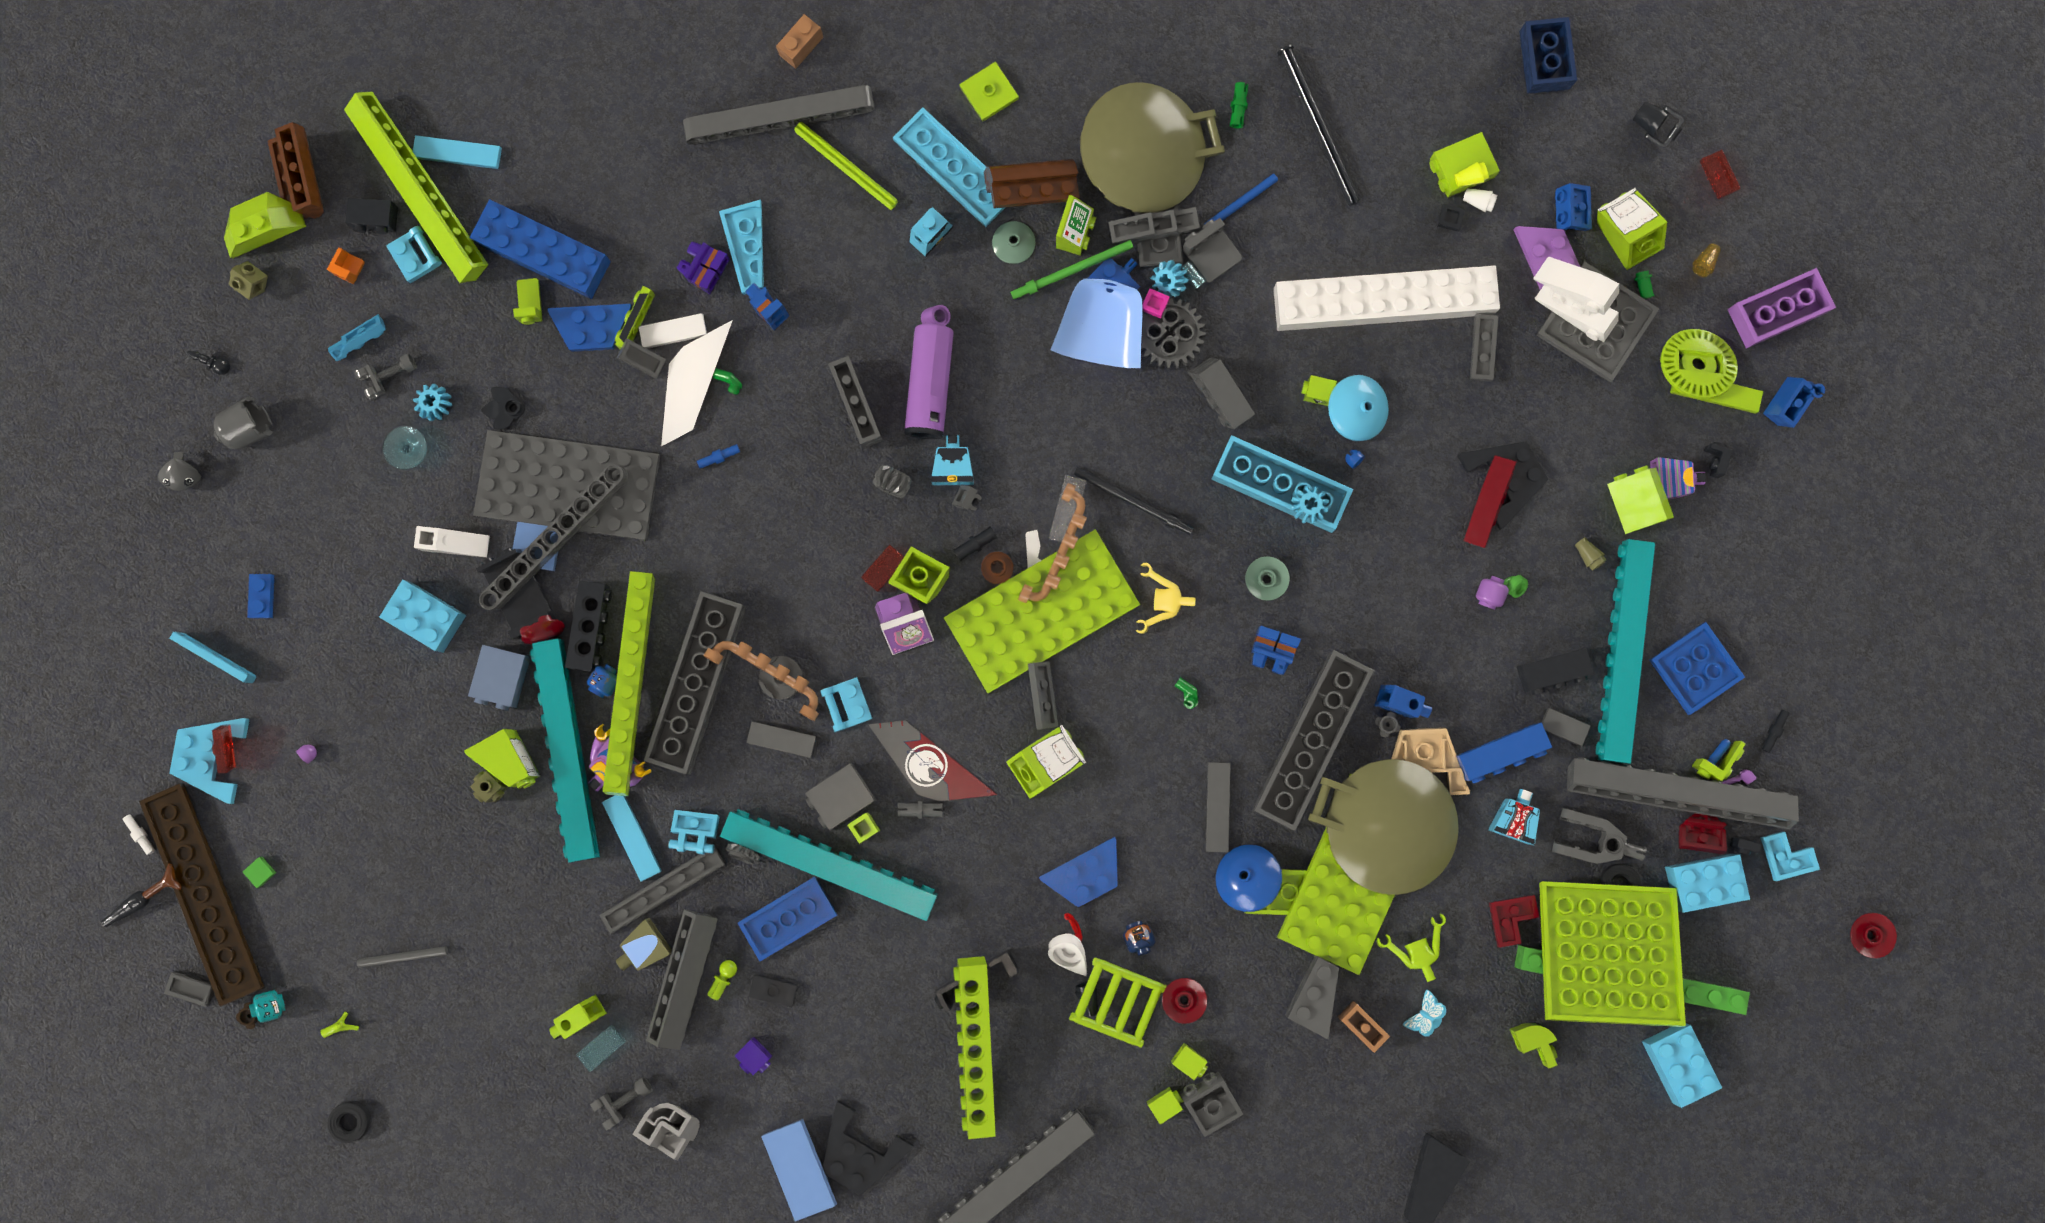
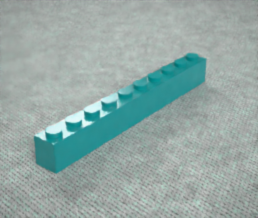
M1628 539L1623 541L1618 548L1620 565L1617 566L1615 578L1618 579L1617 588L1613 592L1615 609L1612 610L1610 616L1613 627L1612 632L1608 636L1610 654H1607L1605 661L1608 672L1603 680V688L1606 690L1605 698H1602L1600 706L1601 711H1603L1602 720L1598 724V732L1601 733L1600 742L1596 744V755H1598V760L1631 764L1655 550L1654 542Z
M553 639L532 643L531 659L535 662L537 670L534 671L535 682L539 684L538 701L540 706H543L544 712L541 715L543 727H546L547 730L545 744L547 749H550L551 758L548 760L549 768L554 773L552 787L558 797L556 811L558 815H561L562 821L559 829L561 836H564L565 845L563 846L564 857L568 858V863L600 857L569 669L565 668L567 656L564 640Z
M737 809V812L731 811L729 813L720 837L922 920H928L938 894L934 893V888L922 885L920 888L913 885L914 880L904 876L898 879L893 876L894 872L885 868H881L880 871L872 868L873 864L862 859L860 862L851 859L852 855L840 851L839 854L832 852V847L823 843H819V845L810 843L811 838L799 834L798 837L790 834L791 830L782 826H778L777 829L769 826V821L759 817L757 821L749 818L750 814L743 810Z

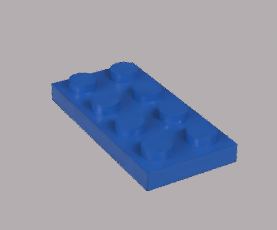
M815 876L738 922V925L758 960L762 961L838 914Z

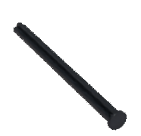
M1285 46L1277 54L1283 59L1349 206L1357 204L1360 198L1293 52L1294 46Z

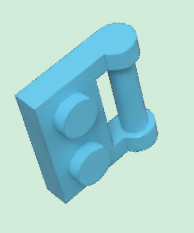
M420 226L411 228L408 233L386 245L409 283L416 281L442 264L439 257L435 256L424 238V232ZM413 240L417 241L428 260L427 263L423 264L411 244Z
M858 677L820 690L821 696L825 697L834 722V732L873 719ZM836 692L840 694L849 719L848 721L843 722L833 696Z

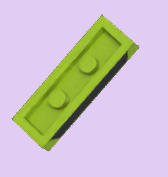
M645 286L636 293L634 297L635 304L632 310L626 313L623 329H620L616 334L615 345L619 349H621L625 339L634 340L639 326H641L655 297L653 291Z

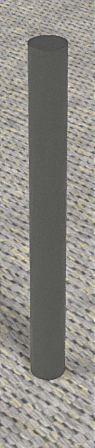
M443 946L357 959V966L361 968L443 956L448 954V948Z

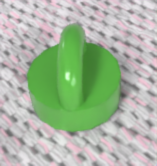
M1521 575L1508 577L1503 583L1509 588L1508 594L1514 598L1523 595L1528 588V580Z

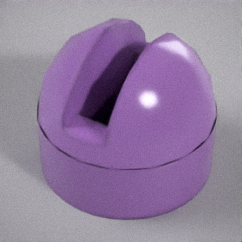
M303 745L296 751L299 757L307 764L313 761L317 755V750L312 745Z

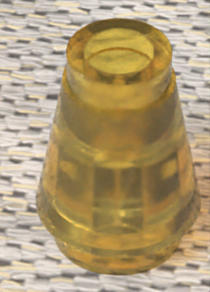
M1709 244L1693 262V272L1701 277H1708L1709 274H1712L1721 248L1716 244Z

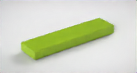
M1733 384L1724 394L1718 397L1697 400L1756 414L1759 412L1763 391ZM1671 386L1670 393L1689 397Z

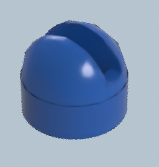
M1350 450L1351 456L1349 454L1345 456L1347 464L1352 469L1356 468L1365 458L1358 450Z

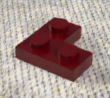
M1535 895L1489 902L1497 947L1521 944L1517 921L1539 918Z

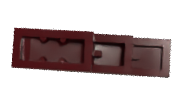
M1498 455L1494 456L1464 538L1465 542L1483 548L1487 547L1492 528L1496 524L1501 505L1504 503L1517 461Z

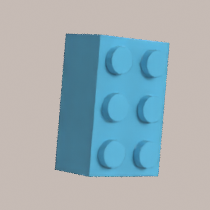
M402 579L379 617L434 651L443 653L466 615L414 583Z
M1726 854L1665 866L1669 887L1677 888L1678 912L1684 913L1750 900L1739 854Z
M1686 1024L1684 1027L1672 1026L1642 1041L1673 1104L1682 1108L1722 1088L1691 1025Z

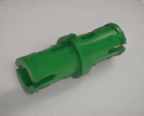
M1244 82L1235 83L1234 98L1230 106L1232 108L1230 127L1235 129L1243 128L1244 114L1248 107L1246 101L1249 85Z

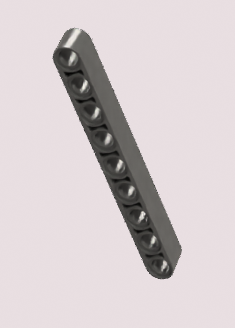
M862 85L688 117L683 120L686 143L700 144L797 126L799 122L809 124L864 114L873 111L875 107L871 87Z
M615 464L606 467L481 593L479 597L481 607L486 610L501 609L627 482V470ZM615 470H619L621 474L617 481L612 479V473ZM600 485H603L605 493L599 497L596 490ZM584 501L589 503V509L586 512L581 510V504ZM571 516L574 524L568 528L565 522ZM553 532H556L558 540L553 544L550 541V536ZM537 548H541L543 552L540 559L535 557ZM523 563L527 566V571L524 575L519 571V567ZM507 579L512 584L508 591L504 588V582ZM492 594L496 597V603L493 606L488 602Z

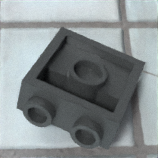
M1219 1072L1207 1073L1203 1077L1202 1082L1197 1085H1187L1183 1089V1093L1180 1094L1204 1137L1243 1115Z

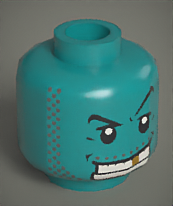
M275 990L255 995L253 1004L249 1005L252 1018L257 1017L261 1023L278 1019L282 1016V1012L286 1011L282 994H278Z

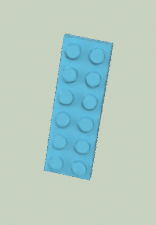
M923 107L893 137V140L985 227L1006 208H993L991 193L986 191L984 178L986 166Z

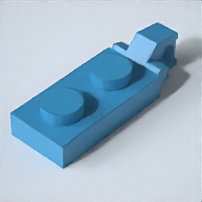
M378 314L341 336L342 340L328 348L331 356L336 361L346 358L348 352L360 349L368 340L381 336L386 330L383 319Z

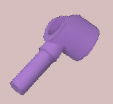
M1744 769L1737 776L1722 783L1731 785L1743 780L1747 785L1756 780V776L1752 771Z

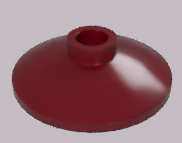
M1866 913L1854 921L1850 931V938L1854 948L1861 955L1868 958H1881L1893 950L1897 940L1895 926L1886 916L1879 913ZM1869 931L1873 933L1871 939L1867 937Z
M1179 978L1172 981L1165 988L1162 996V1005L1165 1013L1173 1021L1188 1024L1195 1022L1204 1014L1207 1007V996L1205 990L1197 981L1190 978ZM1182 996L1188 997L1186 1004L1180 1002Z

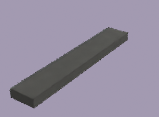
M714 845L713 853L695 856L599 915L609 933L613 934L726 865L716 845Z

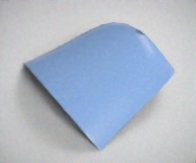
M1081 280L1070 297L1051 351L1071 358L1103 365L1141 368L1142 298L1138 290L1112 280ZM1104 282L1113 283L1117 286L1106 285ZM1106 288L1113 289L1114 291L1109 293L1106 291Z

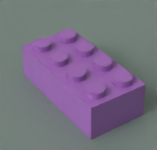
M1815 268L1744 299L1727 310L1747 349L1820 317L1836 308L1818 269Z

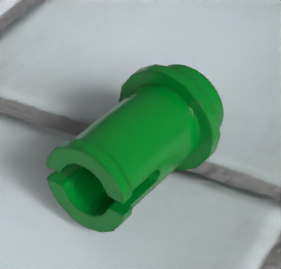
M1649 271L1636 273L1634 281H1637L1640 297L1643 299L1655 297L1650 279L1652 274H1649Z

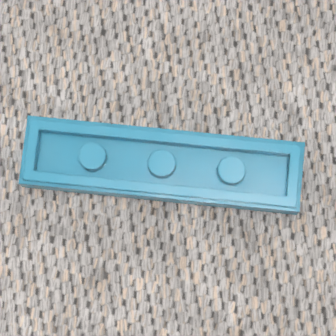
M416 135L413 146V153L417 159L493 169L499 168L502 150L500 146Z
M175 631L169 638L242 682L253 683L256 679L255 674L185 633Z
M615 795L603 801L602 804L640 881L642 882L662 872L626 796Z

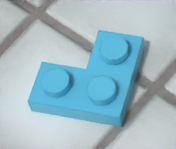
M1781 831L1760 837L1773 881H1780L1820 870L1814 848L1809 847L1791 852L1785 832Z

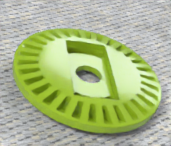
M1701 329L1680 331L1665 343L1661 352L1660 362L1665 378L1676 390L1689 397L1697 399L1718 397L1724 394L1736 379L1738 365L1733 350L1722 338L1712 332ZM1679 353L1682 355L1681 360H1680V369H1679ZM1693 360H1702L1705 368L1701 370L1696 369L1693 366Z

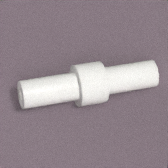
M131 814L125 816L123 821L131 831L130 835L133 840L140 844L146 855L155 852V849L147 839V833L143 827L140 828Z

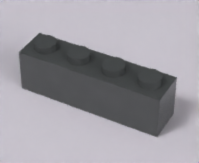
M849 356L829 363L828 365L861 447L864 449L883 441Z

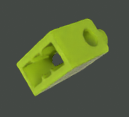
M595 994L553 1020L555 1025L549 1029L550 1034L556 1040L560 1037L567 1039L607 1014Z

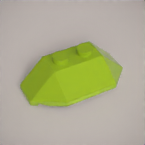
M266 192L230 209L224 240L229 256L233 259L306 227L303 215L293 211L291 202Z

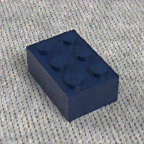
M1569 17L1526 21L1519 33L1527 94L1570 90L1577 81Z

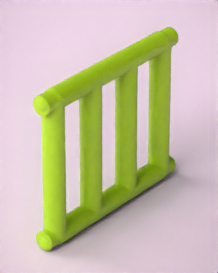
M1095 957L1092 961L1094 967L1077 1009L1075 1013H1071L1069 1020L1134 1046L1142 1047L1144 1044L1142 1038L1161 992L1163 993L1167 986ZM1103 969L1113 973V977L1097 1016L1093 1020L1083 1015ZM1123 977L1133 981V984L1113 1028L1103 1023ZM1143 985L1153 990L1135 1034L1131 1035L1123 1032V1029L1139 990Z

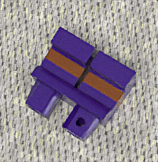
M691 242L687 253L695 258L692 263L682 259L677 266V270L684 275L688 282L711 294L719 280L718 275H722L730 258L727 253L716 250L704 242L702 245Z

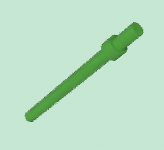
M1129 240L1039 280L1034 281L1033 279L1028 281L1025 286L1011 291L1013 299H1017L1028 293L1030 295L1034 294L1044 286L1133 249V244Z

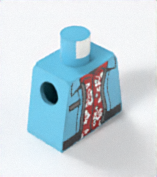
M1520 789L1516 801L1505 799L1493 819L1489 831L1528 845H1534L1540 809L1529 806L1533 793Z

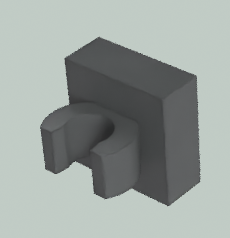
M961 485L952 504L961 509L976 511L977 508L972 505L973 499L981 500L982 497L976 494L978 490L975 488Z

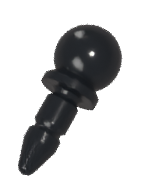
M187 351V354L192 359L207 364V369H212L218 375H224L230 369L229 362L224 358H216L215 355L209 358V356L200 354L197 351Z

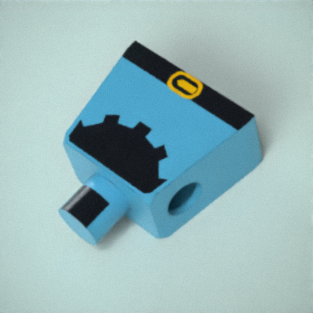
M932 207L912 227L910 243L926 257L950 232L953 226Z
M947 435L946 447H937L931 478L932 485H974L968 447H959V435Z

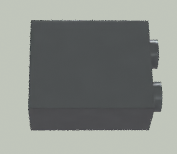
M852 763L805 793L808 797L805 800L812 810L816 809L820 815L817 818L824 829L828 827L829 830H833L876 801Z

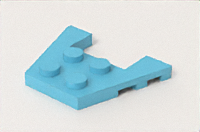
M241 718L178 729L170 774L227 804H234L238 784L215 781L223 736L246 738L249 719Z

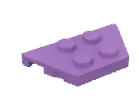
M1515 227L1514 232L1534 277L1548 257L1580 267L1564 230ZM1537 282L1539 289L1541 290L1544 285Z

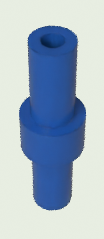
M737 444L724 450L718 449L713 451L712 455L697 460V464L700 469L715 462L719 464L724 462L725 458L739 453L740 449Z

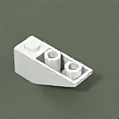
M417 526L414 548L427 552L487 558L490 536Z

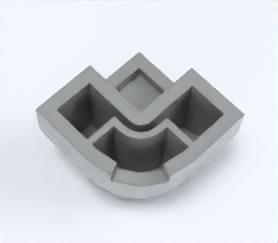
M663 1103L653 1108L650 1107L632 1135L678 1161L689 1141H694L700 1124L696 1117L682 1108L670 1103Z

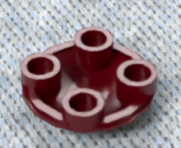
M550 615L541 616L538 618V622L520 629L521 640L530 645L532 643L553 640L562 634L565 625L560 620L552 619Z

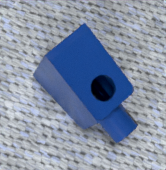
M1381 685L1374 704L1376 707L1409 718H1419V716L1428 718L1432 711V706L1424 703V696L1396 685Z

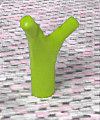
M344 1012L336 1023L322 1029L321 1035L323 1038H326L340 1031L358 1030L359 1026L345 1024L348 1013Z

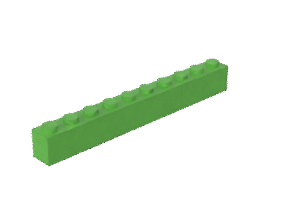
M1518 945L1514 967L1543 974L1542 949ZM1683 978L1684 1003L1746 1015L1750 992Z

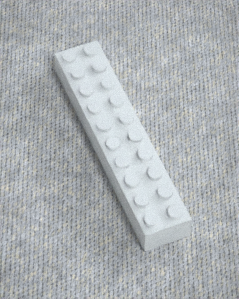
M1496 266L1276 282L1274 287L1277 331L1473 317L1476 314L1494 315L1500 309Z

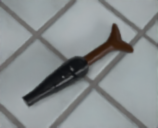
M170 863L167 865L164 876L159 882L146 891L140 890L129 896L109 916L101 921L102 925L108 927L114 922L144 908L149 903L150 898L165 887L181 890V884L175 880L173 865Z

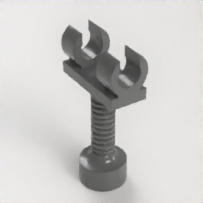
M407 353L400 357L399 363L378 374L374 367L368 364L356 370L355 375L361 381L371 378L374 386L365 389L364 393L367 398L373 400L386 393L381 381L403 370L411 372L417 369V365L412 356Z
M641 1077L635 1081V1088L618 1098V1100L613 1102L608 1093L591 1103L590 1106L595 1112L605 1105L612 1116L602 1123L607 1131L624 1119L618 1109L639 1095L647 1096L653 1092L649 1081L645 1077Z

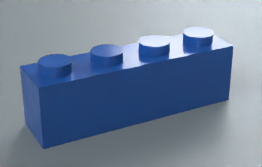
M1541 722L1456 755L1463 771L1465 781L1472 780V783H1477L1486 779L1484 775L1492 772L1493 775L1506 771L1505 766L1513 764L1516 767L1526 763L1525 758L1532 755L1534 758L1546 755V750L1552 748V745Z

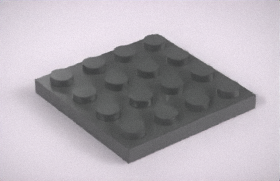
M1584 262L1581 268L1599 273L1613 280L1587 262ZM1619 283V294L1609 307L1619 312L1618 322L1604 342L1590 339L1586 333L1553 311L1536 336L1602 378L1612 382L1659 308Z

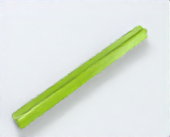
M803 122L797 124L794 130L800 137L888 209L892 210L898 202L895 197Z

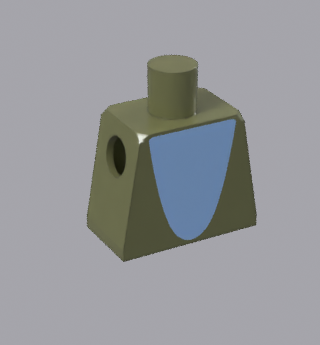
M648 918L642 921L620 944L624 954L616 959V963L623 971L632 964L639 971L671 955L672 948L652 920Z

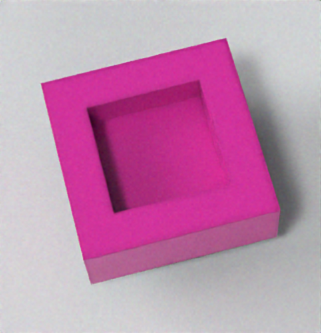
M1149 289L1142 304V311L1161 319L1170 296Z

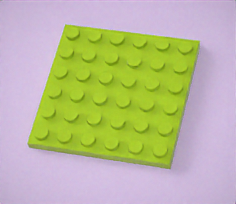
M1546 881L1539 883L1545 1020L1674 1027L1686 1026L1677 888Z

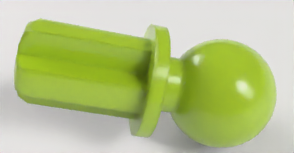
M731 960L721 963L719 967L720 976L714 975L715 980L707 993L714 1000L720 999L726 986L730 985L728 978L733 977L737 972V965Z

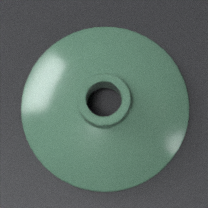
M1017 221L1007 222L995 231L992 239L993 250L996 256L1003 262L1019 264L1026 261L1033 254L1035 236L1032 230L1024 223ZM1012 237H1015L1018 239L1017 243L1012 244L1010 242V239Z
M1268 556L1253 561L1245 575V582L1249 592L1256 598L1266 601L1282 596L1287 590L1290 581L1289 572L1285 564L1277 558ZM1263 576H1269L1270 583H1264Z

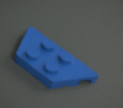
M631 304L548 308V313L571 352L615 349L616 334L620 329H623L626 313L632 310L633 306Z
M1115 837L1043 874L1039 879L1077 907L1116 888L1117 850Z

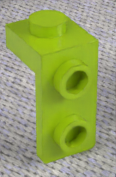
M537 278L517 280L519 308L513 309L514 318L525 325L543 321L539 280Z
M1734 741L1719 767L1706 759H1696L1692 767L1698 770V775L1707 780L1711 778L1712 780L1723 781L1732 773L1733 769L1731 767L1735 760L1738 761L1742 757L1745 743L1743 741Z

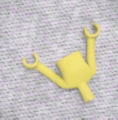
M1143 563L1141 566L1149 567V572L1140 574L1143 577H1151L1169 589H1155L1154 611L1165 612L1146 621L1138 620L1137 623H1144L1145 625L1144 630H1136L1139 634L1146 633L1148 627L1155 623L1175 617L1181 606H1195L1196 602L1194 597H1182L1179 586L1155 573L1148 563Z

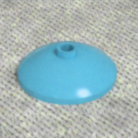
M1353 375L1341 380L1332 390L1328 404L1329 416L1333 426L1343 437L1352 441H1364L1375 437L1383 429L1388 418L1389 407L1384 390L1375 380L1364 375Z

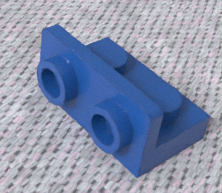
M1569 183L1555 190L1557 229L1581 231L1592 229L1591 187Z

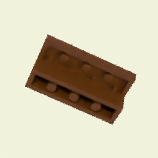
M291 122L274 129L276 137L268 140L280 198L291 202L294 212L302 214L304 219L308 217L315 219L321 216L324 210L306 131L303 126Z
M1073 159L988 166L984 170L986 191L991 193L993 208L1067 202L1069 195L1077 199L1080 198L1076 178L1078 170Z

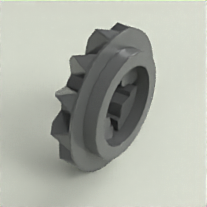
M730 843L726 847V851L729 852L728 855L750 865H753V863L758 864L760 861V856L757 853L741 845Z

